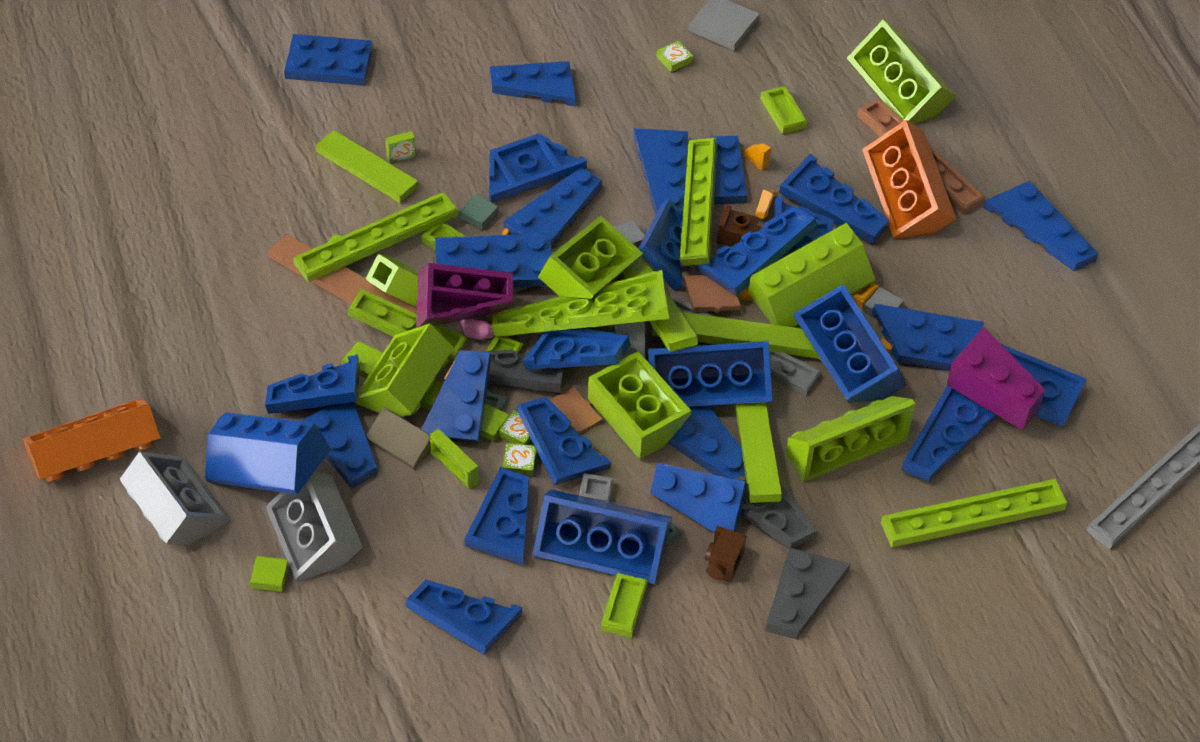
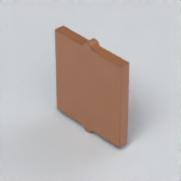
M705 275L684 276L683 281L693 312L714 311L719 313L720 311L740 310L741 305L738 296Z
M574 387L550 399L571 421L570 425L580 435L602 423V418L591 407V402L589 400L586 401Z

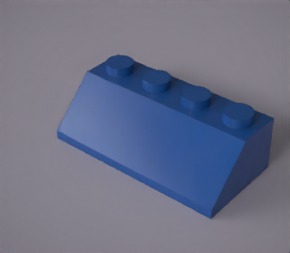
M844 284L793 314L848 403L883 400L906 386L895 362Z
M769 341L692 346L674 352H669L667 348L648 349L649 364L687 407L773 402Z
M224 413L208 433L205 479L211 483L298 494L331 451V448L314 422Z
M551 489L544 495L532 556L613 575L621 573L646 579L648 583L655 584L666 550L672 517Z

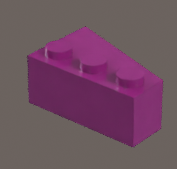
M427 263L418 273L417 327L426 324L437 326L502 312L513 301V273Z
M985 327L980 330L952 362L947 386L1022 430L1026 428L1039 412L1045 389Z

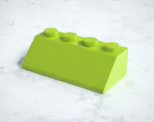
M884 19L847 57L882 101L903 121L907 120L912 124H917L938 116L957 96L897 27Z
M845 223L753 274L750 279L748 293L771 324L796 328L799 326V323L793 314L842 284H844L852 296L854 293L875 283V277L862 242L849 225Z
M891 396L884 400H876L869 406L859 410L848 411L843 416L834 420L823 421L816 427L806 431H798L791 437H788L785 457L802 482H806L907 441L916 403L913 399Z

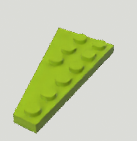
M659 270L609 283L592 299L559 296L492 314V328L495 337L670 319L663 271Z

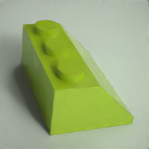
M600 215L549 257L538 278L558 296L592 299L643 255V252Z
M431 324L394 335L360 387L357 401L354 402L378 413L386 408L399 417L413 415L420 408V401L424 394L434 386V378L438 372L447 365L449 361L448 356L454 347Z
M639 351L620 360L618 364H612L589 377L588 400L639 460L664 447L691 415V410Z

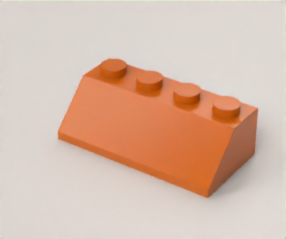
M905 120L862 149L885 216L889 219V227L893 238L903 239L934 234L956 220L935 159L922 129Z
M139 398L22 439L39 479L46 478L47 482H51L64 477V471L76 468L77 471H83L94 467V461L106 457L107 461L123 457L125 450L136 447V450L139 451L154 446L153 441L160 439V435L149 403Z

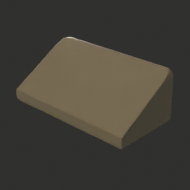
M386 408L379 413L366 435L369 443L413 469L430 452V435Z

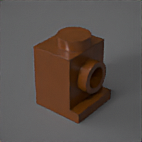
M726 205L718 226L717 244L732 247L742 241L741 236L750 231L751 233L758 232L762 229V226L758 225L759 217L734 211L732 206Z
M717 525L714 542L709 544L705 555V560L709 561L706 573L714 579H722L731 583L744 555L747 536Z

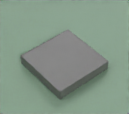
M709 0L689 23L688 31L734 51L758 22L760 13L729 0Z

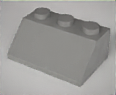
M139 451L119 479L127 489L129 497L136 501L143 511V516L152 523L158 532L159 538L166 544L190 545L227 525L231 520L184 457Z
M315 471L298 494L280 492L266 506L295 580L301 581L341 568L363 548L333 477L330 474Z

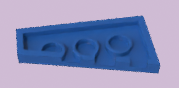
M634 128L633 137L635 143H637L638 155L643 164L644 176L649 185V193L655 214L661 204L668 199L683 213L688 131Z
M811 153L780 185V194L819 215L821 214L832 219L833 223L839 226L847 223L857 236L872 244L888 228V218L865 199L860 200L856 197L849 185L846 183L842 185L834 178V173L827 167L823 169L817 164V158Z
M580 167L503 221L504 229L507 228L511 235L550 233L551 245L553 242L557 243L568 224L571 225L576 220V214L581 209H585L600 191L602 180L583 167Z
M1030 181L985 200L984 209L990 213L995 211L1003 217L1002 221L1010 227L1015 225L1024 231V237L1031 242L1036 241L1044 245L1047 253L1071 270H1078L1097 260L1098 252Z
M794 206L764 223V228L758 232L751 233L750 231L741 236L742 241L730 248L724 246L717 250V255L710 259V264L696 265L697 271L738 296L749 286L753 274L778 261L817 226L816 220L813 216Z
M947 386L903 461L901 470L930 482L998 415Z

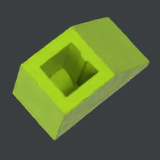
M378 254L366 280L385 293L417 307L419 272L397 258Z

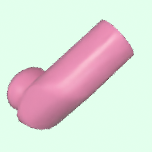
M474 318L459 321L464 334L468 338L484 340L485 338L491 339L495 335L492 324L486 321L474 320Z

